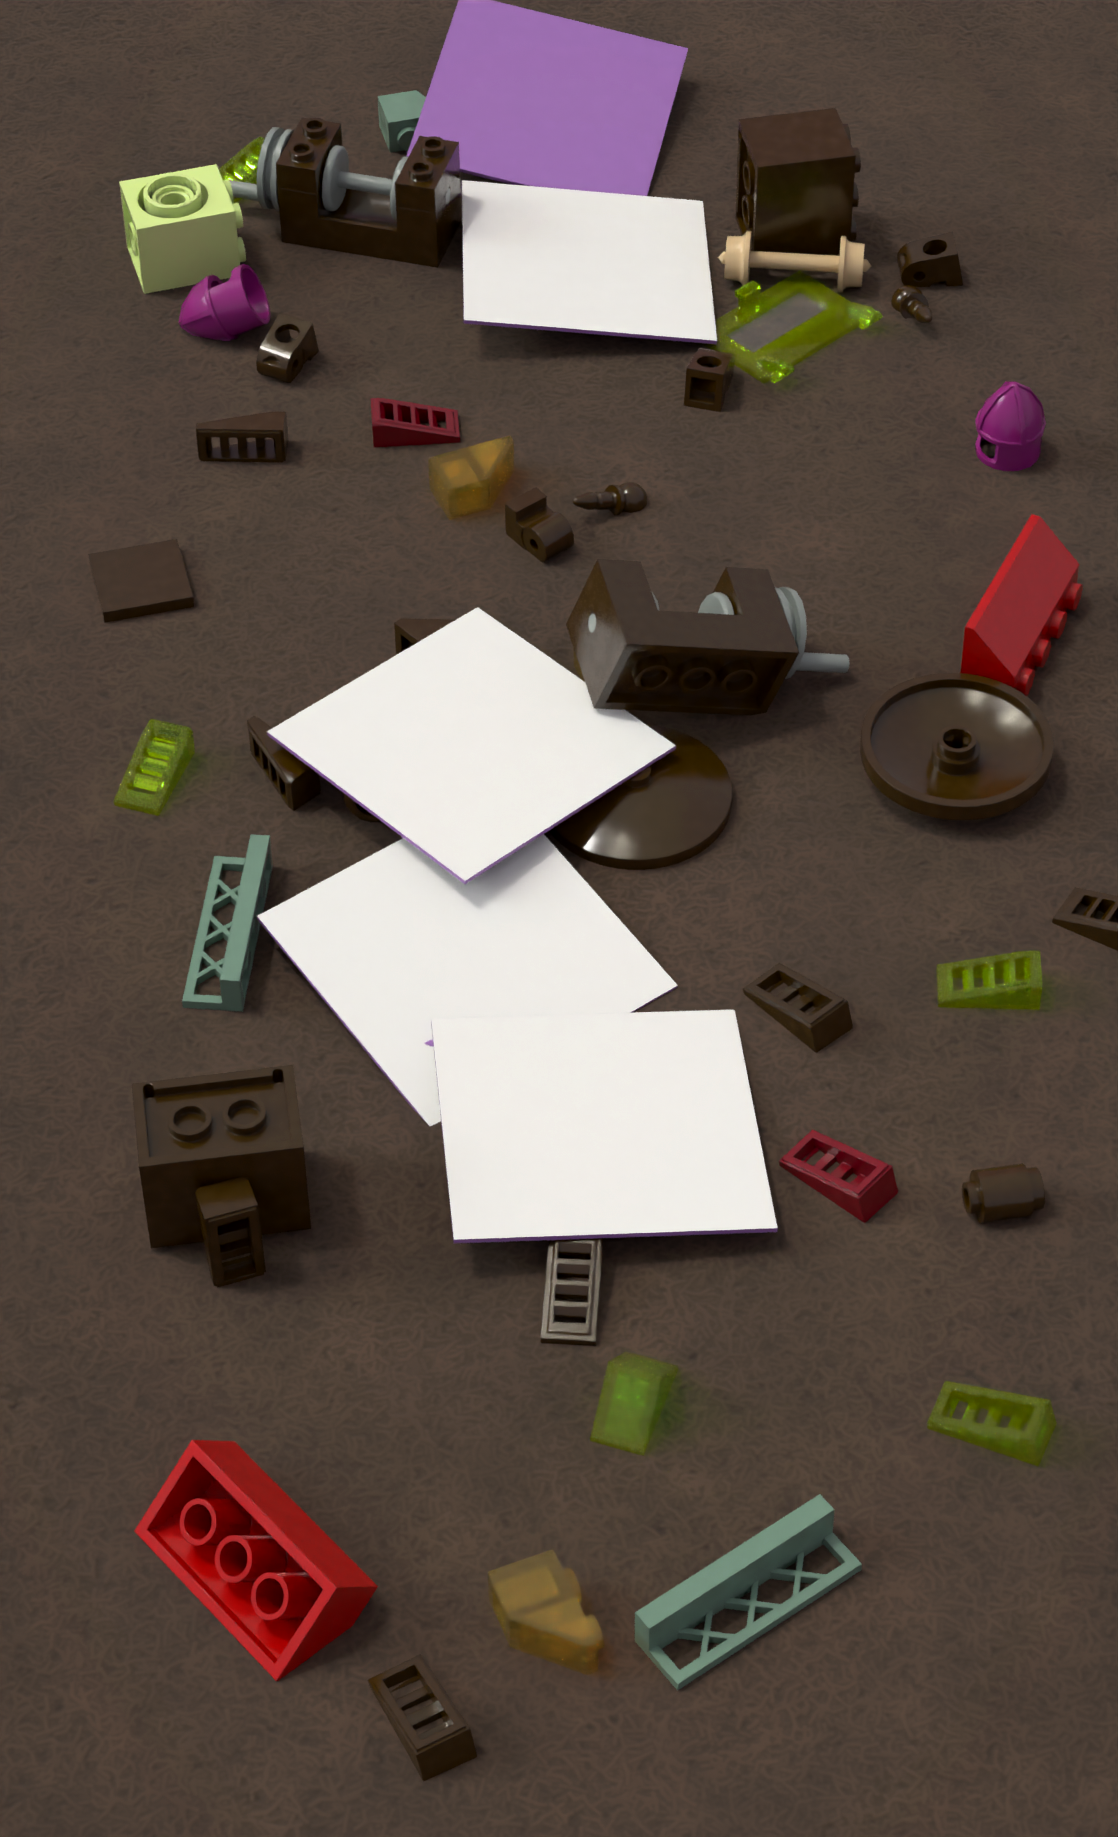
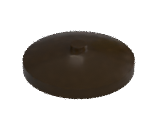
M965 673L924 675L892 687L883 693L867 711L861 728L860 755L864 770L872 783L885 796L911 811L946 820L985 819L1020 807L1035 796L1046 782L1051 770L1054 739L1049 722L1033 701L1020 691L1002 682Z
M646 724L675 744L676 749L549 831L561 845L577 856L599 865L617 869H656L690 859L709 847L719 837L727 825L731 814L732 784L728 771L722 761L709 747L685 733L667 727Z

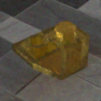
M510 435L428 458L430 490L449 520L484 511L492 507L514 472V440Z
M553 1549L488 1571L489 1602L511 1648L585 1675L598 1671V1650L604 1648V1639L600 1626L593 1614L584 1615L579 1604L582 1600V1595L577 1578L570 1567L562 1569Z

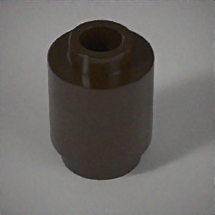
M1023 1163L972 1170L969 1181L962 1184V1199L966 1212L968 1214L976 1213L979 1223L1031 1216L1033 1210L1044 1208L1045 1189L1039 1169L1037 1167L1026 1168Z

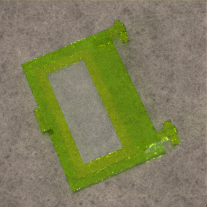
M799 270L760 293V284L753 280L735 290V296L738 298V307L715 320L717 344H702L711 350L734 354L735 365L763 384L769 380L776 383L793 373V366L858 326L862 330L880 320L882 314L879 311L876 312L870 306L851 303Z

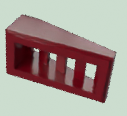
M370 398L373 447L460 443L458 410L385 398ZM446 421V428L438 427L437 422ZM429 422V426L421 425L420 423Z
M813 1129L779 1160V1165L863 1223H866L898 1194L893 1166ZM819 1150L825 1154L814 1166L806 1163ZM835 1162L840 1164L831 1174L825 1172ZM852 1173L857 1175L850 1183L845 1181Z

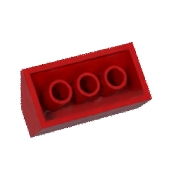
M1031 514L967 622L964 631L960 672L1002 682L1020 691L1025 696L1029 694L1035 676L1034 667H1044L1050 653L1051 637L1056 639L1061 637L1067 620L1066 611L1067 609L1076 610L1083 591V585L1077 583L1079 563L1040 516Z
M191 1440L134 1530L275 1681L282 1679L351 1628L378 1588L359 1566L235 1441Z

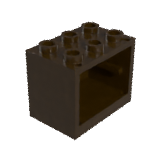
M836 108L739 119L735 219L742 236L746 231H752L751 251L840 256L841 236H846L850 242L856 240L857 230L852 210L853 207H858L859 204L858 188L854 178L855 173H859L861 170V158L859 149L857 147L853 148L851 145L849 126L847 123L842 124Z
M293 1065L132 1084L138 1163L151 1248L204 1242L197 1208L196 1190L200 1187L241 1176L249 1180L256 1198L262 1235L311 1229L304 1145Z

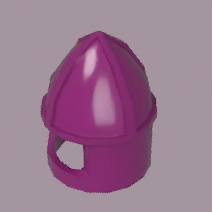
M242 264L233 268L230 279L225 283L217 276L209 275L193 286L181 306L178 323L181 328L193 336L230 341L238 338V335L268 324L271 312L267 295L260 279L249 265Z
M1014 381L1005 382L985 400L982 409L978 411L975 425L979 434L975 443V451L977 457L985 465L993 469L1020 471L1031 467L1038 461L1046 421L1042 403L1030 387ZM983 440L996 445L994 458L987 457L981 451L980 445Z

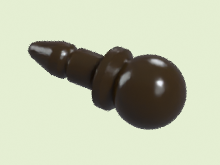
M905 285L894 292L891 305L896 311L901 313L903 318H915L920 323L932 321V311L929 308L928 301L918 288Z
M626 482L620 486L609 485L604 492H586L573 499V504L586 510L609 509L615 516L620 515L621 512L633 513L645 508L647 505V494L639 484Z

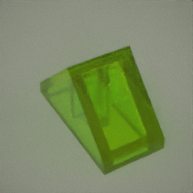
M624 1352L608 1361L590 1441L644 1456L677 1374L678 1366L630 1352Z

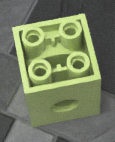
M217 164L119 182L127 248L144 294L194 285L209 275H215L220 280L231 277L233 268L239 266L240 262L246 261L242 237L237 236V228H243L239 203H234L231 183L229 179H222Z

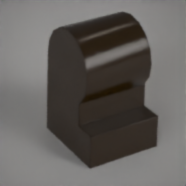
M953 231L911 241L900 248L897 254V263L904 286L930 287L934 283L943 281L946 282V286H963Z
M279 313L259 348L256 361L258 373L291 383L302 370L303 364L307 360H312L319 351L313 323ZM289 329L299 332L297 339L291 338Z
M704 348L698 349L686 369L684 406L721 412L725 393L728 391L733 378L734 354Z
M537 487L505 503L506 535L523 549L530 552L540 562L543 563L574 545V534L568 520L561 513L553 512L547 506V496Z

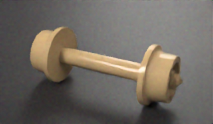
M746 231L743 236H727L726 252L723 251L718 257L721 263L725 264V280L739 281L743 287H748L750 268L838 273L837 292L843 293L845 288L862 287L863 272H866L871 267L868 260L864 259L865 244L850 242L846 236H841L840 256L751 251L752 231Z

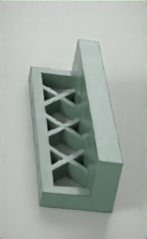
M250 834L246 858L214 856L183 994V1008L243 1012L261 926L257 916L264 912L273 868L270 835ZM223 870L243 871L240 885L231 890L221 881ZM218 891H220L223 895L217 898ZM232 902L235 905L233 919L230 923L223 926L213 916L214 911ZM212 927L215 931L209 934L210 928ZM224 938L227 941L225 956L223 959L215 962L205 953V950L210 945ZM204 963L207 968L201 971L202 964ZM214 975L219 978L221 996L196 994L200 983Z
M819 1494L636 1611L635 1642L678 1691L861 1571L862 1563L833 1533L834 1508ZM821 1545H824L842 1564L828 1574L802 1571L804 1556ZM797 1562L796 1570L786 1569L790 1565ZM777 1579L794 1582L792 1597L782 1604L757 1601L758 1588L767 1580ZM801 1583L811 1584L800 1591ZM751 1591L750 1600L740 1599ZM724 1608L748 1611L746 1627L736 1634L711 1631L713 1615ZM755 1612L765 1614L754 1621ZM705 1621L704 1630L693 1629ZM678 1638L702 1641L700 1657L681 1670L662 1650V1648ZM709 1643L719 1644L710 1651H708Z

